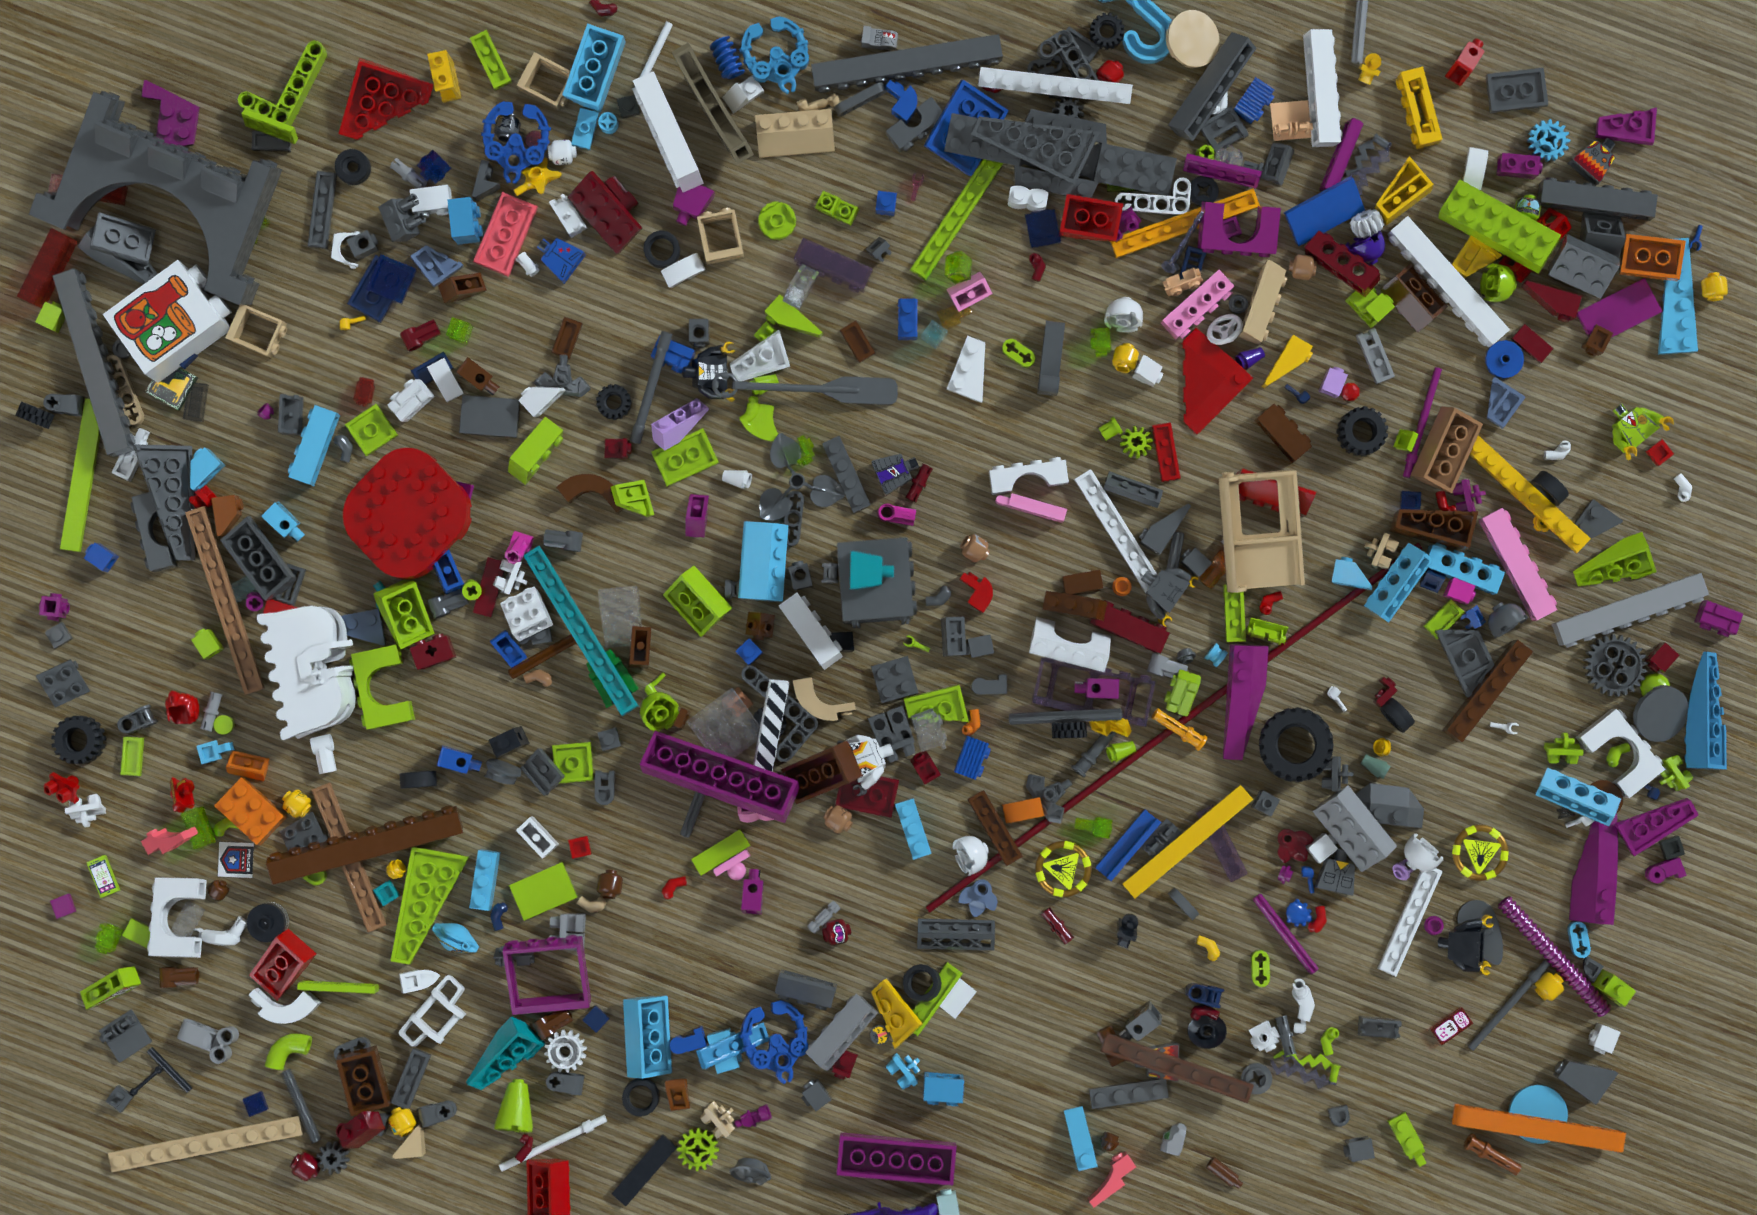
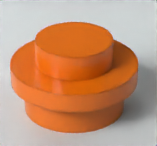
M1125 577L1117 578L1112 584L1113 592L1118 596H1126L1132 588L1131 582Z

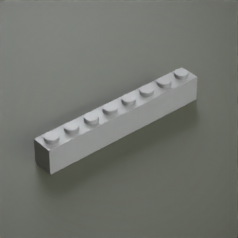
M1698 573L1553 623L1552 627L1559 646L1566 645V648L1577 645V640L1584 639V641L1594 639L1596 638L1595 634L1602 632V635L1614 632L1613 628L1620 626V629L1631 626L1632 621L1638 620L1640 623L1649 620V615L1655 613L1656 616L1666 614L1669 608L1674 607L1677 610L1686 607L1685 603L1692 601L1693 604L1704 600V596L1709 595L1702 573Z

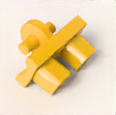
M1371 53L1367 55L1364 61L1365 65L1360 64L1358 69L1362 71L1358 78L1359 81L1370 85L1374 75L1379 76L1381 71L1377 69L1382 61L1378 54Z

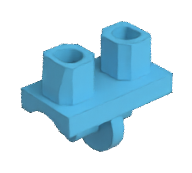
M896 1053L886 1065L887 1070L893 1075L901 1069L904 1075L897 1080V1083L902 1089L910 1085L914 1087L918 1084V1080L910 1069L912 1068L915 1074L918 1073L920 1069L916 1064L920 1060L918 1058L912 1060L907 1055L904 1058L908 1063L906 1065Z

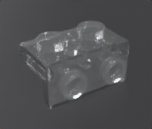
M929 709L911 716L919 748L922 752L937 746L946 749L945 742L947 737L944 730H941L940 725H943L940 714H936L933 709Z

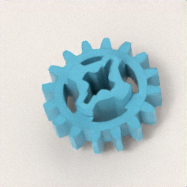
M1551 119L1547 123L1542 120L1539 125L1536 124L1533 127L1534 130L1528 133L1532 137L1527 139V142L1532 144L1528 149L1534 150L1532 155L1538 154L1540 160L1545 157L1546 162L1551 158L1555 161L1558 159V156L1562 157L1564 155L1563 151L1569 148L1565 144L1570 142V139L1566 138L1569 132L1563 131L1565 126L1559 127V121L1552 124ZM1540 132V139L1537 140V135Z

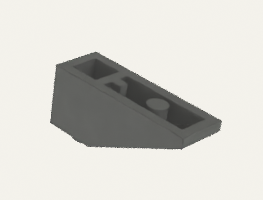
M1191 505L1183 506L1150 526L1149 529L1144 528L1139 536L1142 539L1140 544L1155 554L1160 555Z

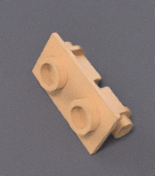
M1192 268L1182 272L1184 277L1182 280H1180L1179 274L1166 278V281H1163V285L1168 297L1178 296L1182 294V291L1200 287L1204 280L1201 277L1199 268Z

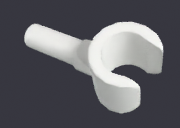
M1331 686L1327 692L1328 697L1333 699L1341 710L1345 712L1347 709L1338 698L1341 691Z
M1490 722V727L1500 728L1508 734L1518 733L1511 731L1512 725L1519 726L1517 723L1499 724Z
M1581 815L1576 820L1565 823V826L1568 828L1581 822L1588 826L1594 820Z

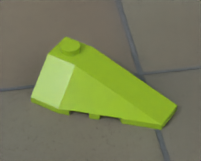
M1640 532L1618 541L1574 570L1573 574L1578 586L1601 584L1604 580L1613 579V582H1618L1620 578L1630 577L1631 580L1639 579L1656 573V568L1643 533Z

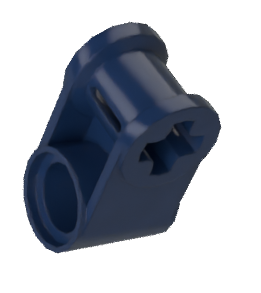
M1198 983L1187 985L1185 994L1190 1000L1214 1008L1221 1007L1219 1003L1221 994L1224 992L1223 988ZM1193 988H1199L1200 990L1197 997L1191 996Z

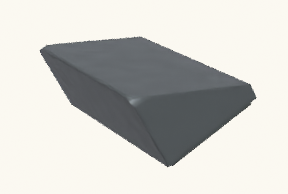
M1273 142L1260 178L1282 185L1294 154L1292 147Z

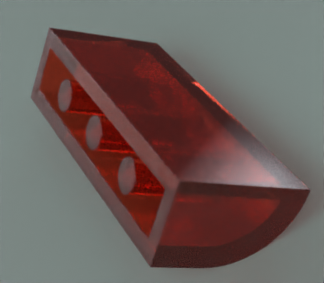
M51 228L17 297L42 309L44 303H48L56 287L53 276L64 271L78 242Z

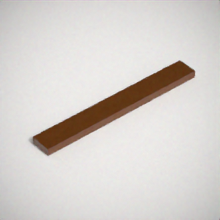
M1107 1032L1100 1052L1247 1104L1254 1087L1253 1084Z

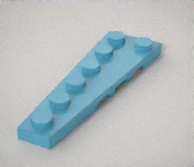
M1689 238L1676 239L1686 241L1679 281L1664 280L1665 288L1662 298L1663 311L1661 312L1662 323L1659 333L1658 355L1698 351Z

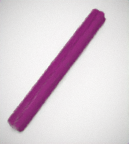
M1256 895L1253 898L1254 903L1308 973L1314 974L1318 970L1317 965L1263 895Z

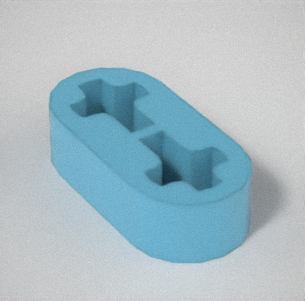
M1573 921L1567 927L1570 948L1574 956L1585 958L1591 951L1587 927L1582 922ZM1576 925L1582 928V930L1579 931V938L1577 933L1573 932V929L1576 928ZM1579 941L1581 946L1585 947V950H1582V954L1576 951V948H1579Z

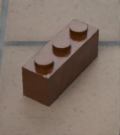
M1273 404L1254 421L1290 462L1294 463L1312 447L1310 444L1311 440L1306 434H1301L1298 431V425L1284 415L1286 412L1280 405L1276 406Z
M1046 591L1043 603V610L1100 621H1104L1107 602L1100 599Z

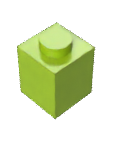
M54 301L52 304L45 302L35 322L59 333L66 319L62 305Z
M201 629L195 633L196 637L191 639L203 659L209 660L224 650L213 630Z

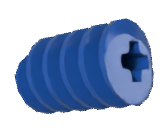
M731 36L721 37L710 45V50L713 51L712 55L716 58L715 62L719 65L718 69L722 72L721 76L724 79H733L745 73L744 69H738L742 66V63L735 62L739 59V56H733L737 50L730 49L734 43L727 42Z

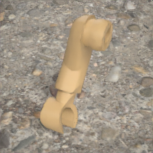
M833 93L828 99L822 98L808 104L806 99L799 100L797 106L799 111L818 110L827 107V105H830V107L836 106L839 103L838 95L836 96V93Z

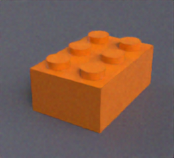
M1632 234L1625 235L1626 239L1623 244L1619 275L1679 281L1685 240Z
M242 777L214 805L249 839L259 846L287 818L283 812L246 778Z

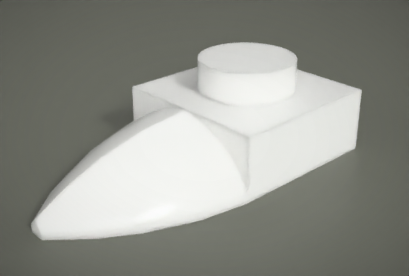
M418 969L400 973L402 993L427 988L438 980L440 974L430 970Z

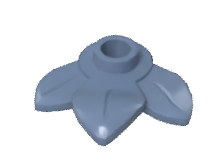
M980 879L973 886L962 890L959 896V903H969L971 914L973 917H977L986 908L995 911L997 897L991 892V884L987 880ZM979 886H985L986 890L984 892H979Z

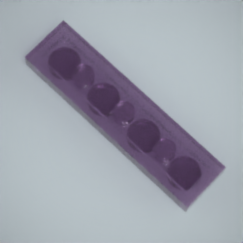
M1212 804L1196 812L1198 819L1212 809L1214 805ZM1222 825L1208 839L1229 881L1233 882L1248 873L1225 826Z

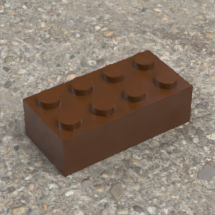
M848 740L781 769L785 777L798 781L799 791L795 798L796 804L843 786L863 776Z

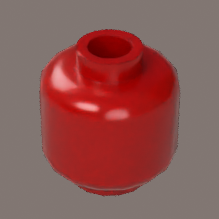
M1107 60L1096 71V77L1099 81L1119 83L1124 78L1123 66L1116 60Z

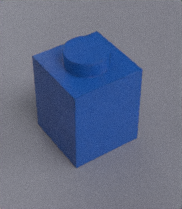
M878 191L876 214L895 216L897 193Z
M100 543L91 544L86 549L84 559L104 572H109L119 556Z
M750 638L735 651L748 665H751L763 654Z

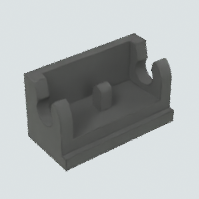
M280 394L278 433L282 435H301L304 397Z
M964 617L941 618L943 657L967 655Z
M1359 1016L1358 1035L1397 1039L1400 1038L1399 1027H1401L1402 1021L1391 1018Z

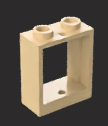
M534 52L516 86L521 92L559 111L568 101V98L562 95L566 83L556 102L529 87L541 65L566 78L569 77L570 70Z
M723 208L718 213L713 214L712 212L701 213V216L697 217L707 265L744 258L734 209ZM732 219L737 247L710 253L704 224Z
M239 305L225 338L272 358L279 350L281 337L283 338L287 332V323L247 305ZM250 313L277 324L267 351L239 339Z

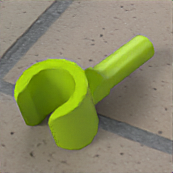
M910 635L906 636L912 639V643L910 645L903 643L909 648L914 646L929 652V647L916 642Z
M663 672L655 681L645 687L644 691L647 696L657 692L654 686L666 676Z

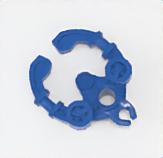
M503 101L494 106L487 117L482 120L484 128L481 136L483 137L484 152L487 158L496 160L504 168L503 174L507 183L511 182L508 176L509 173L514 172L516 177L512 183L516 184L520 180L521 170L531 164L537 165L543 161L547 146L550 144L548 137L551 127L548 126L547 120L539 108L535 105L525 104L522 113L528 119H536L539 125L538 129L541 130V139H537V146H530L528 149H525L522 137L514 133L510 135L506 145L502 146L499 142L493 141L494 134L491 133V125L495 124V119L498 115L508 116L513 113V102ZM511 155H516L519 159L516 166H511L508 162Z
M778 1000L771 1003V1012L777 1015L787 1013L791 1021L796 1022L797 1029L794 1030L796 1037L792 1038L787 1044L780 1034H772L769 1037L768 1051L757 1050L755 1048L756 1044H751L749 1035L753 1034L751 1031L752 1025L760 1022L765 1017L761 1007L750 1009L746 1014L739 1037L742 1038L744 1044L742 1048L750 1059L751 1065L756 1069L767 1068L776 1072L778 1080L782 1084H786V1080L782 1078V1073H789L787 1081H792V1066L798 1057L805 1055V1052L808 1050V1029L804 1026L803 1014H800L790 1003ZM782 1055L784 1063L780 1066L778 1058Z

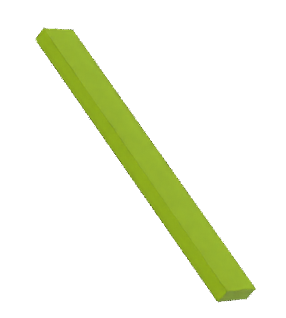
M982 160L911 267V272L925 281L928 279L1004 163Z
M85 398L60 545V549L81 552L101 435L91 401Z

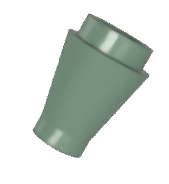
M1367 754L1361 762V765L1368 769L1375 777H1380L1381 779H1384L1391 767L1386 761Z

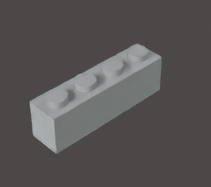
M855 994L848 999L846 1006L835 1014L834 1020L823 1028L821 1035L810 1043L805 1053L820 1068L828 1071L878 1012L863 997Z

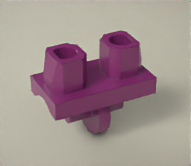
M1132 207L1122 212L1117 241L1122 239L1124 232L1128 230L1134 231L1139 228L1138 224L1141 222V219Z
M1469 479L1461 480V483L1456 484L1453 494L1454 496L1464 494L1466 501L1456 503L1457 511H1476L1473 498L1476 500V505L1482 504L1481 496L1486 495V492H1480L1479 486L1474 485V493H1472Z

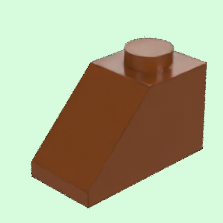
M237 495L212 498L218 537L227 535L242 516L243 501Z

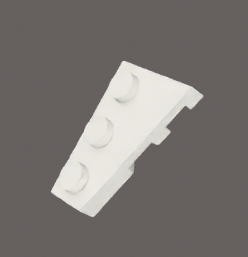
M779 330L730 363L732 374L738 381H745L790 367Z

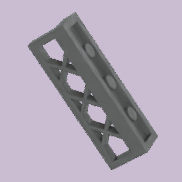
M918 919L917 949L994 951L995 920ZM921 938H930L932 941L921 942ZM945 938L950 939L951 941L949 943L942 942L941 940ZM969 939L970 942L962 943L961 940ZM983 939L991 940L990 944L981 943L980 941Z

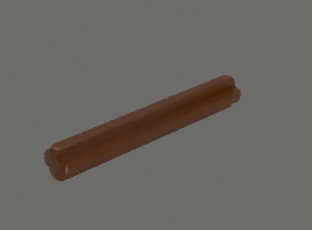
M572 634L509 669L510 677L515 679L575 645L576 641Z

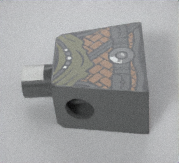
M1149 1001L1126 1020V1029L1119 1033L1121 1038L1129 1041L1133 1037L1139 1041L1162 1023V1015Z

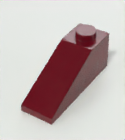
M1528 280L1522 283L1521 288L1552 316L1558 317L1559 321L1569 322L1576 318L1582 296Z

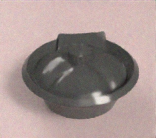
M741 1158L729 1170V1173L734 1178L747 1183H758L761 1186L771 1180V1174L767 1165L753 1158Z

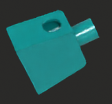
M851 551L850 590L882 586V577H894V566L882 565L881 556Z

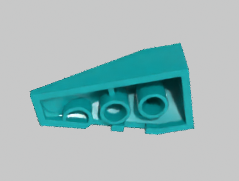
M511 1016L496 1032L466 1081L467 1085L479 1090L484 1089L501 1078V1074L506 1070L515 1069L517 1067L516 1064L520 1061L531 1059L545 1045V1042L541 1041L540 1037L525 1022Z

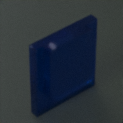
M1055 209L1025 214L1031 248L1061 243Z

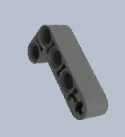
M1059 31L1038 46L1037 54L1043 60L1050 59L1059 53L1073 78H1091V80L1099 81L1069 31ZM1060 35H1064L1067 38L1065 45L1059 43L1058 37ZM1044 45L1051 48L1049 55L1043 53L1042 47ZM1069 52H1074L1077 55L1076 61H1071L1068 58ZM1079 68L1086 70L1087 75L1085 78L1078 75Z
M1045 322L1037 394L1057 396L1065 330V323Z

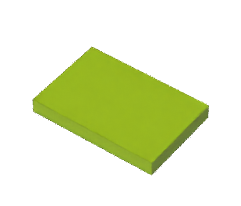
M703 428L685 436L679 443L665 451L661 447L651 451L667 487L719 464Z
M563 862L509 885L524 921L578 897Z

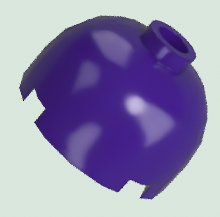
M1378 231V234H1373L1371 237H1355L1354 241L1356 242L1351 245L1348 242L1345 245L1349 252L1353 255L1358 254L1369 266L1377 263L1378 258L1382 256L1385 250V241L1381 231Z

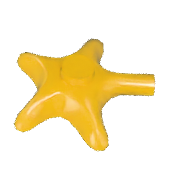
M544 157L537 167H526L521 170V174L526 177L525 182L513 191L516 196L530 189H537L539 194H543L545 186L562 176L561 172L547 169L548 158Z

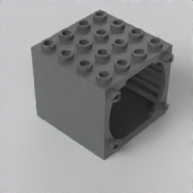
M905 537L837 543L844 625L852 624V628H856V625L857 628H861L860 623L901 620V625H905V622L910 624V619H913V616L917 614L916 600H912V596H915V581H911V577L914 574L913 561H909V558L912 557V542H908V538ZM851 551L881 556L882 565L894 566V577H882V586L850 590Z

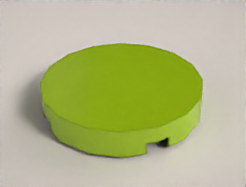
M774 201L761 209L758 224L761 232L766 237L772 240H781L793 233L796 226V216L789 205Z

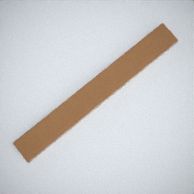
M331 782L312 789L311 791L329 836H338V838L346 836L350 830ZM362 861L342 866L367 932L369 933L386 926V921Z

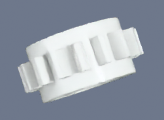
M563 1029L560 1035L558 1032L554 1033L555 1039L552 1037L548 1038L550 1044L545 1045L548 1051L544 1055L549 1057L546 1062L553 1064L552 1069L557 1067L558 1072L565 1069L566 1073H569L571 1067L573 1070H576V1064H583L581 1058H586L587 1055L583 1051L587 1047L582 1045L585 1040L579 1039V1033L573 1035V1030L566 1033L565 1029ZM567 1046L570 1049V1055L564 1056L561 1053V1047Z

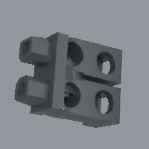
M902 705L886 711L893 728L891 730L884 712L868 718L879 747L890 744L894 755L886 757L889 763L898 760L895 751L898 748H903L905 756L915 754L913 744L915 741Z

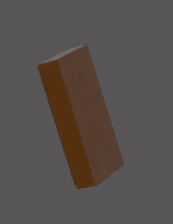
M564 317L551 353L558 356L568 355V359H570L583 323Z
M857 321L840 329L842 336L858 363L875 354Z
M1100 570L1062 576L1065 594L1071 595L1103 589Z
M681 708L673 726L684 728L691 713L690 710Z

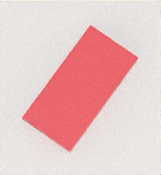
M502 192L473 262L509 277L538 206Z

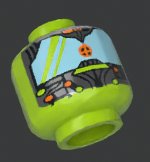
M1524 195L1523 198H1519L1516 201L1515 210L1536 221L1539 219L1541 203L1534 195Z

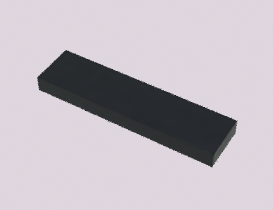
M663 1134L617 1186L612 1195L626 1207L676 1150L677 1146Z

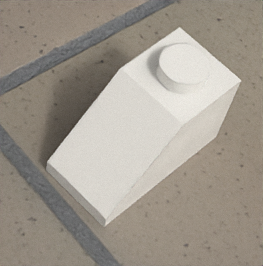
M1143 355L1132 378L1153 387L1155 383H1160L1164 373L1161 372L1162 366Z
M528 387L521 393L522 397L519 399V402L533 417H539L566 390L560 387Z

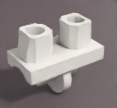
M503 559L499 569L507 571V577L504 579L496 576L493 586L500 589L504 594H510L513 584V588L519 590L521 583L526 585L528 581L523 580L525 572L519 571L522 562L511 564L508 560Z
M97 794L88 796V804L82 805L81 798L75 804L69 801V807L65 808V814H69L71 819H75L76 823H82L86 828L90 827L91 821L96 820V815L106 814V808L101 804L100 797Z

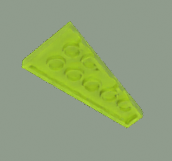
M419 847L411 848L391 962L408 965L412 963L470 856Z

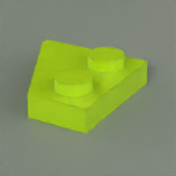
M645 480L611 486L616 506L646 517L654 515Z

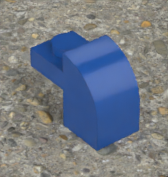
M890 80L886 85V90L898 100L891 109V114L907 125L916 113L917 94L911 86L904 91L905 88L899 82L895 81L894 83Z

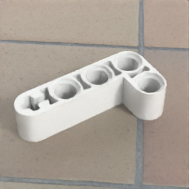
M1187 178L1177 179L1173 185L1172 196L1120 193L1114 202L1118 203V200H1121L1122 197H1125L1126 201H1132L1131 197H1135L1133 202L1134 212L1181 215L1189 209L1191 183ZM1178 182H1185L1187 184L1185 192L1178 191ZM1140 198L1146 199L1147 207L1139 208L1137 200ZM1160 199L1166 202L1167 206L1164 210H1159L1156 207V202ZM1183 201L1186 205L1185 210H1176L1175 203ZM1125 204L1122 211L1128 209L1131 204Z

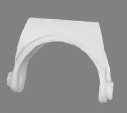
M360 232L334 234L331 258L350 266L352 269H356L358 264L345 260L341 255L340 246L345 238L356 236Z

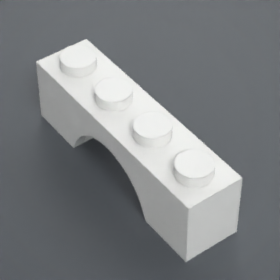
M1056 457L1050 458L1049 462L1042 463V460L1031 461V465L1024 466L1023 463L1011 464V468H1004V465L992 467L993 470L989 471L992 495L1010 493L1015 481L1029 474L1041 477L1048 487L1068 484L1066 460Z

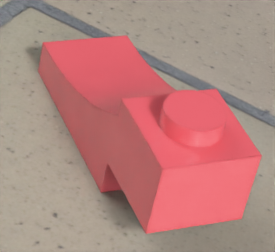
M195 827L183 832H168L166 828L160 831L154 829L146 834L147 838L142 840L141 843L148 855L158 850L165 854L178 848L197 835L198 832Z
M1126 1151L1124 1153L1119 1152L1112 1157L1113 1161L1110 1162L1112 1167L1107 1178L1088 1197L1093 1208L1125 1186L1121 1178L1136 1168V1165Z

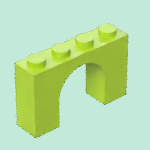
M398 645L351 654L352 659L349 662L355 672L356 678H353L355 689L359 691L357 701L359 708L363 710L361 721L363 726H366V730L415 720L412 701L382 705L372 697L370 692V681L377 671L404 664L401 649H399Z

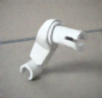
M238 916L230 930L225 931L203 930L202 928H195L193 930L199 932L197 938H202L203 942L213 945L231 946L241 941L240 935L247 926V920Z
M1296 979L1294 980L1295 984L1293 983L1292 995L1299 1005L1297 1018L1301 1019V1023L1294 1024V1033L1302 1034L1306 1031V1021L1310 1022L1315 1004L1311 991L1305 985L1304 980Z

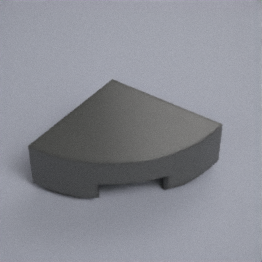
M1587 956L1583 960V971L1586 977L1594 983L1604 966Z

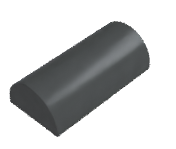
M251 516L243 519L220 540L265 601L277 597L296 581L295 575Z

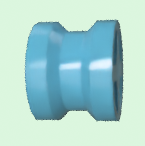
M610 112L600 115L598 123L602 132L605 134L615 133L619 126L616 116Z
M1215 643L1204 658L1212 661L1213 665L1217 667L1227 656L1228 652L1221 650L1219 645Z

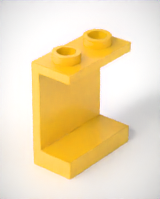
M443 50L427 54L436 92L440 91L442 102L461 99L455 65L448 52Z

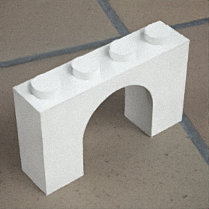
M1036 617L1029 653L1105 672L1110 655L1111 636L1092 631L1089 643L1069 642L1055 633V621Z
M1610 709L1580 733L1576 739L1589 753H1593L1614 737L1623 738L1631 745L1634 754L1632 765L1612 782L1621 790L1624 798H1630L1662 773L1665 768L1662 766L1663 761L1657 755L1654 756L1650 751L1651 746L1638 736V730L1633 725H1629L1625 720L1627 719L1626 715L1620 709Z
M155 878L152 886L154 894L153 902L151 903L152 918L149 924L150 941L147 944L148 956L201 958L202 938L178 937L174 935L169 929L167 918L169 910L176 902L183 899H205L207 880L198 878Z

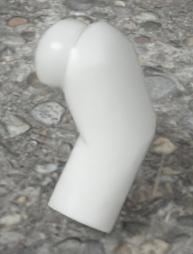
M1226 92L1211 115L1215 116L1227 109L1228 92Z
M1680 473L1674 480L1679 485L1678 499L1681 502H1686L1691 497L1692 485Z

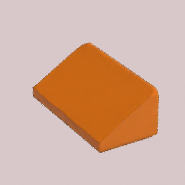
M232 750L226 770L229 774L264 781L270 759Z

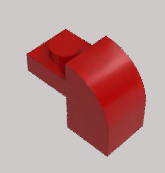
M964 572L959 580L975 590L967 604L983 614L993 597L992 585L986 577L981 582H978L979 578L971 572L968 574Z

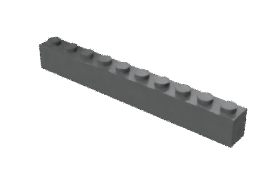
M997 34L811 64L815 91L825 93L833 88L844 90L852 85L863 87L870 82H875L876 84L879 82L885 83L889 79L900 81L908 76H913V78L923 77L927 73L938 75L945 70L957 72L964 67L975 69L983 64L994 66L1002 62L1003 55L1000 36Z
M74 268L53 276L106 453L115 458L134 451L133 445L136 441L128 427L130 426V421L124 413L123 408H125V405L118 394L119 385L112 374L114 372L113 366L107 360L108 349L103 344L101 338L103 333L96 322L97 313L92 308L90 302L92 297L85 286L87 283L86 277Z

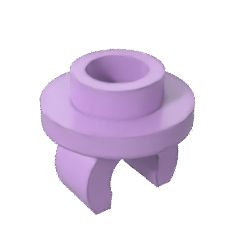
M1407 859L1393 865L1392 869L1396 878L1407 880L1410 877V873L1414 871L1405 866V863L1408 861Z

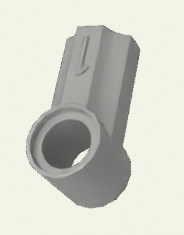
M1152 653L1147 672L1172 678L1173 675L1177 676L1180 669L1187 671L1188 666L1171 661L1162 655Z

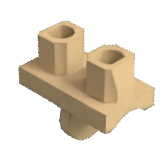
M1384 533L1379 547H1377L1379 540L1376 538L1373 539L1371 544L1365 543L1364 546L1368 549L1366 556L1372 558L1373 553L1376 552L1371 564L1372 568L1375 569L1378 567L1389 569L1392 559L1383 556L1385 550L1395 553L1399 542L1390 538V534Z
M715 1101L705 1108L704 1113L700 1117L704 1124L707 1125L712 1121L716 1125L712 1130V1134L716 1139L723 1136L726 1138L736 1128L732 1123L734 1119L730 1115L734 1110L732 1108L726 1110L723 1105L719 1107Z

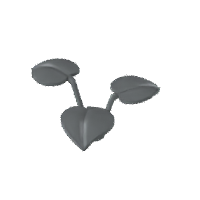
M779 433L774 439L770 449V459L777 468H783L787 465L792 474L788 481L790 487L783 494L777 488H770L763 492L759 501L760 518L771 521L786 516L791 510L792 502L785 496L792 489L798 490L803 486L812 489L810 498L819 507L831 506L844 498L843 489L830 476H816L812 486L805 482L802 474L795 473L790 465L799 462L802 451L795 440L783 433Z

